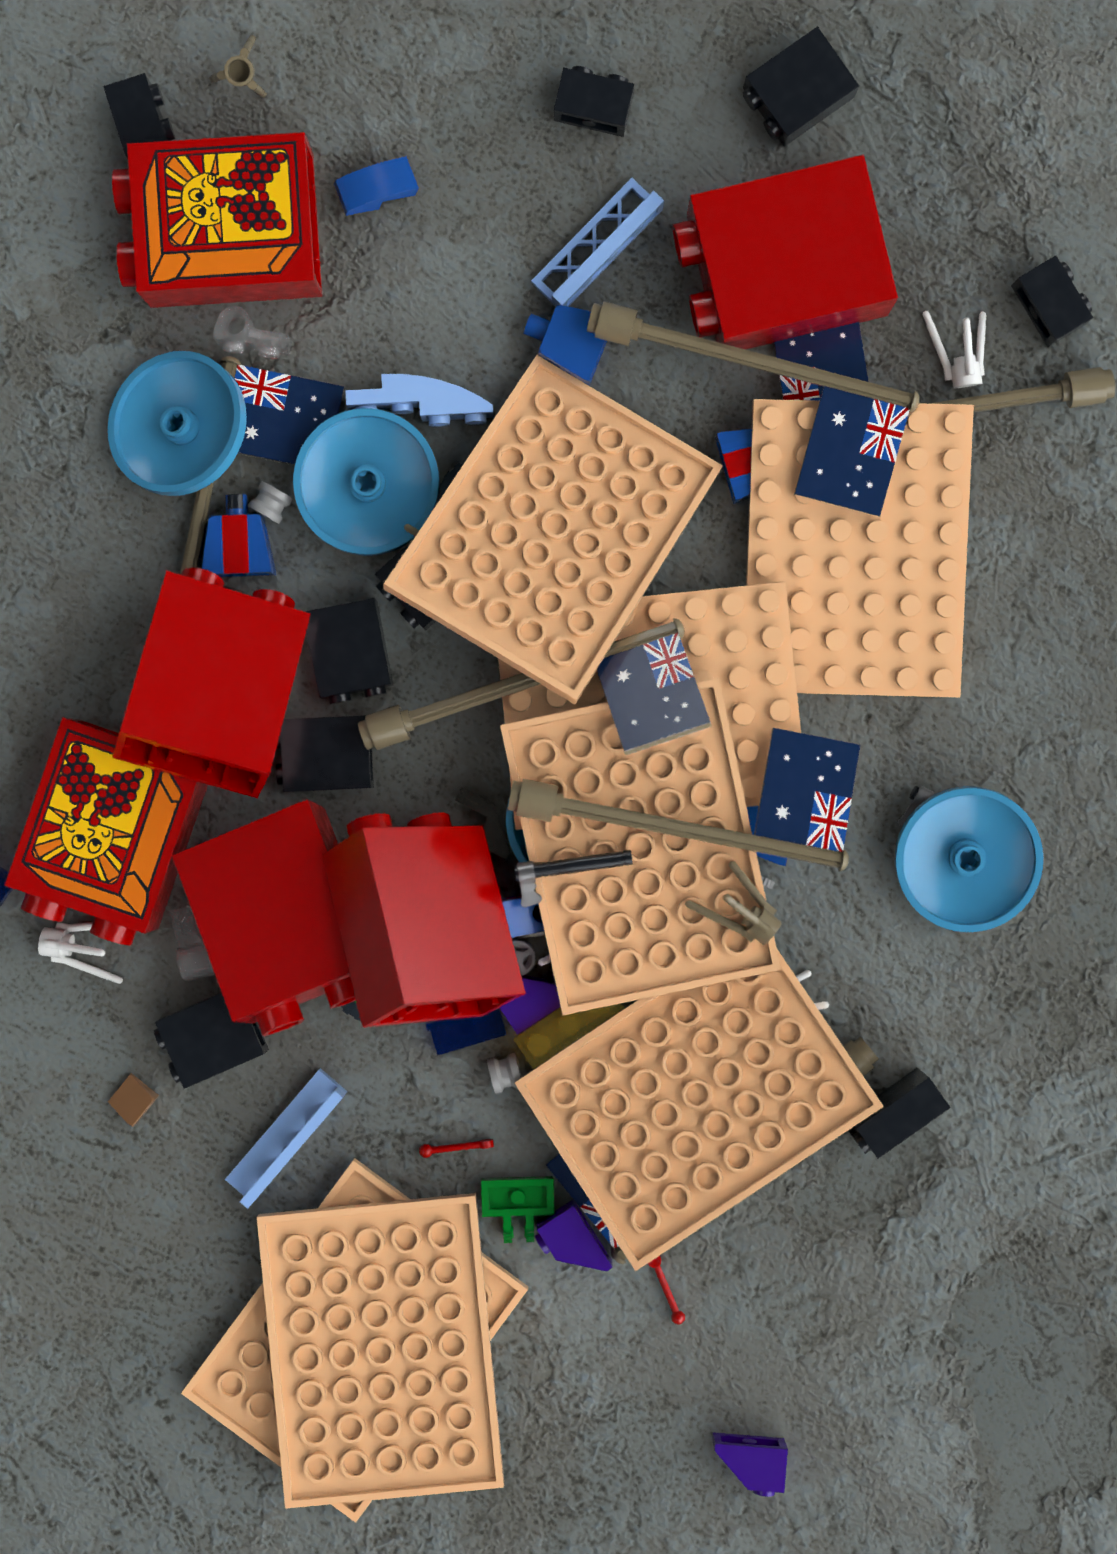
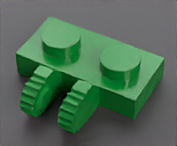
M554 1176L481 1179L482 1217L503 1216L504 1243H512L514 1238L512 1216H526V1225L524 1226L526 1243L535 1242L534 1216L555 1215Z

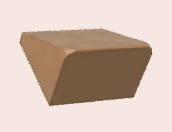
M131 1073L108 1103L133 1127L139 1122L159 1095Z

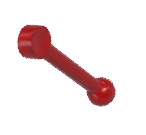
M483 1139L475 1142L433 1147L429 1144H423L419 1148V1154L423 1158H429L435 1153L477 1148L487 1149L494 1147V1140Z
M658 1256L649 1262L648 1265L654 1268L672 1311V1322L679 1325L685 1321V1314L677 1307L660 1266L661 1256Z

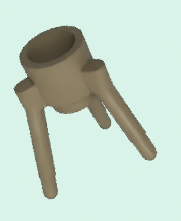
M254 35L249 36L240 50L239 56H233L227 60L223 71H219L209 77L210 82L214 83L227 79L234 86L243 87L247 85L260 97H266V91L253 80L255 69L253 63L248 59L256 40Z
M731 861L729 867L761 907L759 909L757 906H754L751 910H748L730 895L725 894L723 896L724 901L744 917L742 924L746 927L690 900L686 901L685 905L697 913L741 934L750 942L756 939L764 945L776 934L782 922L774 916L777 910L764 899L736 862Z

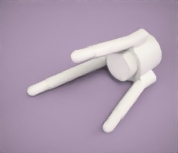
M924 311L923 318L943 366L945 381L952 380L954 389L983 384L982 376L985 375L983 359L986 313L984 311L979 313L976 356L973 355L970 319L968 317L963 319L965 356L954 358V365L951 366L929 311Z
M57 922L55 928H43L38 943L40 955L51 957V962L63 963L118 984L123 982L120 976L68 957L71 956L72 952L96 956L105 955L103 949L75 944L74 935L69 934V932L90 930L93 922L75 924Z

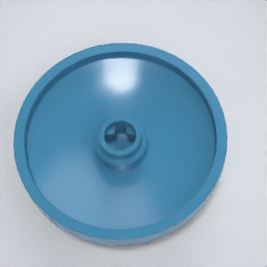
M173 351L147 360L126 378L116 393L110 409L107 429L108 441L116 464L132 482L156 494L180 496L207 487L229 468L242 445L247 419L242 391L236 380L225 368L213 359L200 353Z
M353 409L334 415L324 421L305 440L294 467V496L304 521L324 542L338 550L355 555H380L399 549L409 543L415 536L405 531L404 526L410 524L420 530L435 508L437 496L439 495V470L433 451L426 439L405 419L391 412L379 409Z
M955 787L929 797L909 815L902 826L896 842L895 870L898 882L907 900L924 918L935 925L952 931L979 932L1008 922L1030 902L1042 876L1043 847L1033 821L1010 798L983 787Z

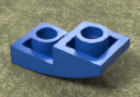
M407 157L396 158L362 168L334 182L346 216L378 210L382 202L415 196L419 189Z

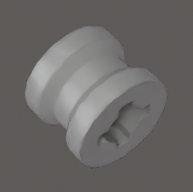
M261 481L258 487L259 494L256 499H252L249 502L248 507L267 519L280 524L283 509L290 506L293 499L275 487Z
M514 938L512 942L522 976L527 974L534 966L536 954L530 942Z
M516 1052L509 1053L506 1058L500 1060L495 1057L487 1059L495 1094L503 1093L504 1089L508 1087L518 1089L515 1082L522 1078Z

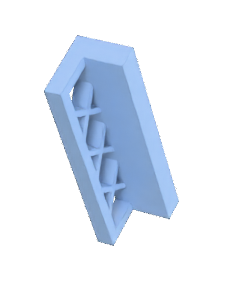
M631 178L531 280V283L555 307L557 305L569 307L663 210L664 200L655 191L649 194ZM633 191L643 202L631 214H622L621 201ZM617 206V214H609ZM618 220V228L607 239L596 240V227L601 221ZM592 232V240H584ZM577 246H592L593 253L582 265H571V252ZM567 257V265L559 266ZM552 272H567L568 279L555 292L543 283Z
M321 1068L226 1177L225 1180L244 1196L240 1203L247 1209L347 1093L341 1085Z

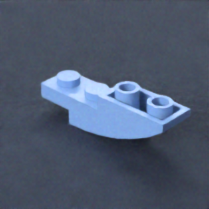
M381 374L382 388L345 390L346 405L349 410L361 408L392 409L393 414H410L414 412L413 408L419 407L422 422L429 421V426L432 427L450 425V420L465 419V424L478 425L487 423L486 418H494L493 405L482 397L460 386L424 376Z

